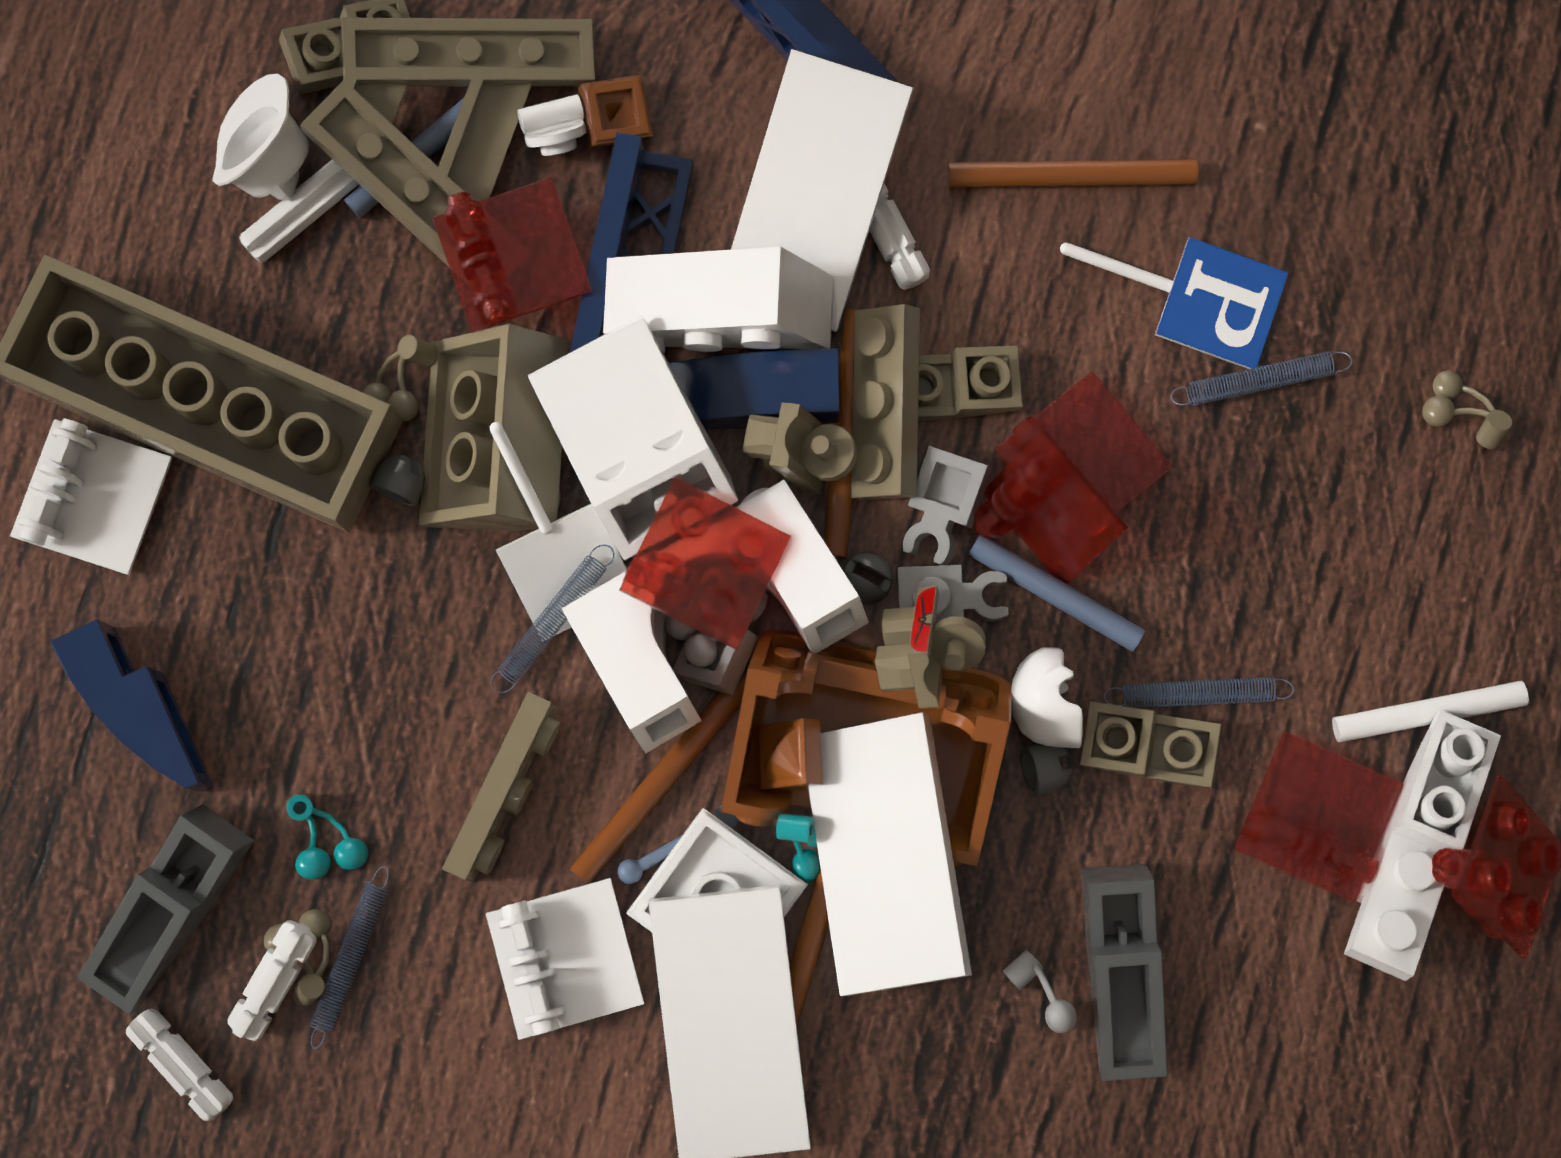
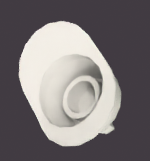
M278 73L266 75L253 82L229 109L219 132L213 182L218 186L232 183L257 198L271 194L279 200L287 201L294 195L299 179V168L308 154L309 143L289 113L288 82Z

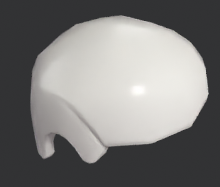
M1042 647L1029 654L1021 662L1012 680V712L1021 733L1033 742L1053 747L1080 748L1083 736L1082 709L1078 705L1064 700L1060 695L1068 691V685L1065 681L1072 679L1074 676L1072 670L1064 667V652L1060 648Z

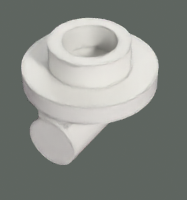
M578 94L517 110L519 123L523 134H525L526 145L528 147H540L541 155L543 156L561 154L577 148L576 138L587 132L585 122L583 121V107Z

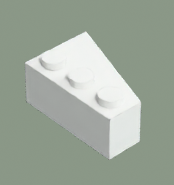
M781 246L607 258L603 333L607 334L642 315L663 353H665V347H684L687 350L699 352H715L722 350V348L830 349L833 276Z

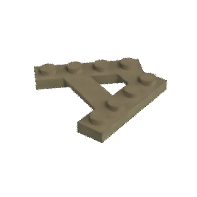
M341 18L344 80L301 123V131L477 294L488 302L531 255L519 241L485 211L519 120L517 110L524 107L531 86H580L581 84L595 81L592 19ZM407 86H468L439 166L433 163L393 125Z

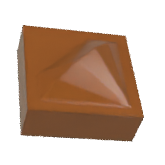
M641 75L584 83L579 86L578 91L583 107L590 149L613 146L617 132L640 136L642 141L651 139L653 133Z
M802 718L759 725L761 790H783L823 785L820 719Z

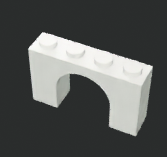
M785 480L770 488L755 490L746 496L736 508L715 520H705L698 523L688 531L684 538L660 552H650L641 556L633 563L629 570L605 584H595V586H591L593 588L588 587L590 591L585 589L588 593L582 591L586 595L580 593L582 597L578 595L579 599L576 598L574 602L562 608L563 613L626 724L645 754L702 721L669 665L665 646L667 634L665 618L669 611L680 607L687 598L702 589L701 580L707 570L714 568L738 577L739 581L758 585L773 594L784 607L810 651L814 654L869 623L858 593Z

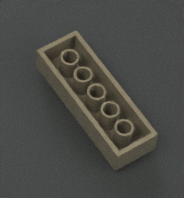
M45 254L0 342V377L12 386L349 534L371 490L369 484L375 470L382 460L386 458L403 422L392 406L386 402Z

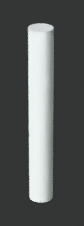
M1516 681L1333 717L1332 726L1335 738L1340 743L1431 725L1435 714L1439 710L1462 719L1528 705L1529 696L1524 682Z

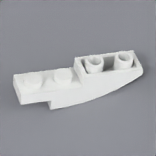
M1439 710L1435 714L1397 795L1356 900L1361 903L1344 952L1345 955L1404 981L1414 976L1453 857L1463 851L1501 735L1443 710Z

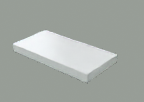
M791 49L731 250L781 246L833 276L831 330L836 332L843 317L914 88Z
M922 712L820 733L823 785L808 786L815 823V834L840 996H851L971 976L970 959L930 715Z
M780 884L650 899V918L679 1158H736L810 1149Z

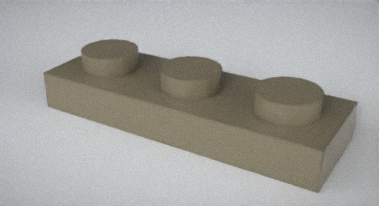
M902 304L855 311L852 437L857 445V460L851 474V498L882 500L917 497L920 308Z
M527 692L442 870L463 880L475 882L479 871L488 875L494 867L505 841L497 836L508 812L516 816L522 809L533 784L532 780L525 777L536 754L542 757L548 754L559 732L561 722L553 719L558 708L552 702Z

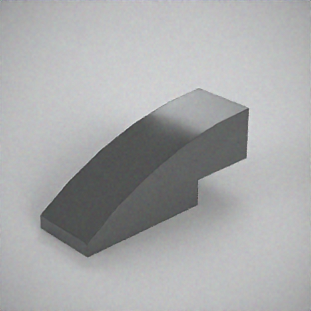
M203 804L180 815L150 868L136 876L77 978L127 1014L133 1013L160 980L205 918L240 865L254 839Z
M1146 864L1081 868L1090 992L1101 1081L1167 1077L1162 952L1157 943L1154 878Z

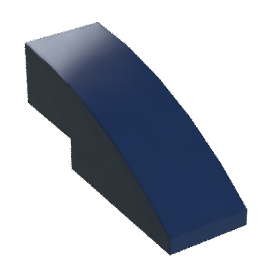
M838 349L753 352L669 363L705 429H747L748 419L751 414L779 418L782 402L800 404L820 422H839Z
M96 619L50 641L72 684L92 712L121 743L152 768L186 789L204 792L214 787L164 673L148 666L135 671L116 627Z

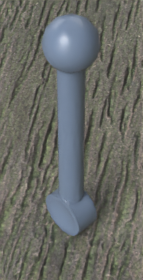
M722 805L719 806L713 815L730 828L735 827L738 822L736 816L721 812ZM681 836L638 860L626 859L621 862L617 872L619 879L626 884L637 883L641 879L643 871L665 860Z

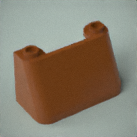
M769 630L761 633L747 671L721 812L735 815L739 821L748 825L768 826L773 823V820L778 819L780 813L787 814L790 805L812 810L808 786L783 790H761L759 725L802 718L820 719V733L923 712L930 715L954 867L960 866L962 863L978 866L1011 723L1012 687L1010 683L1002 677L982 670L970 668L954 671L943 668L938 707L919 708L915 689L881 691L875 663L876 648L837 641L814 654L810 651L799 632Z

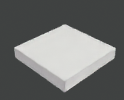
M702 808L626 914L652 932L649 909L650 899L780 884L783 914L785 917L808 884L709 811Z

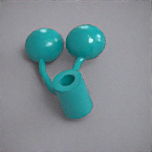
M295 794L288 799L286 804L288 815L296 821L306 819L311 833L308 848L298 855L295 862L296 871L301 877L308 880L319 879L326 875L331 866V859L328 853L323 849L316 848L317 830L311 814L329 820L341 832L344 840L337 844L333 853L334 860L339 867L346 870H354L366 863L369 849L365 842L358 838H350L346 828L331 814L313 808L311 800L304 794Z
M780 813L776 826L777 839L794 842L797 853L792 860V872L805 883L811 882L817 878L820 870L819 855L812 849H802L800 842H805L811 847H817L814 818Z

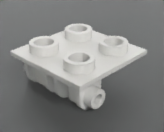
M63 418V421L54 419L10 536L130 576L173 457L87 430V426L70 419Z
M611 878L531 901L513 903L503 906L499 910L486 913L518 1040L645 1004Z

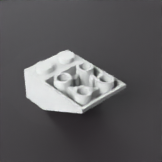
M642 315L528 375L594 510L623 560L738 502L735 488L726 466Z

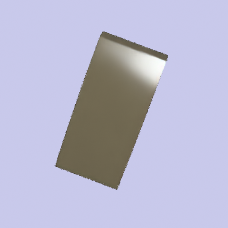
M369 0L344 5L339 18L282 29L279 42L298 95L337 86L344 80L341 18H410L404 0Z
M1018 346L955 348L951 354L919 355L918 421L982 416L1016 411L1023 407Z
M1090 701L1080 765L1123 775L1213 790L1223 726L1218 723L1158 715L1155 711Z

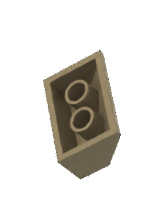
M505 324L432 342L437 348V358L430 368L423 462L425 481L421 493L419 525L434 528L496 531L539 529L490 432V425L494 422H499L503 426L550 523L556 521L561 500L559 484L562 444L528 375L567 355L569 340L520 326Z

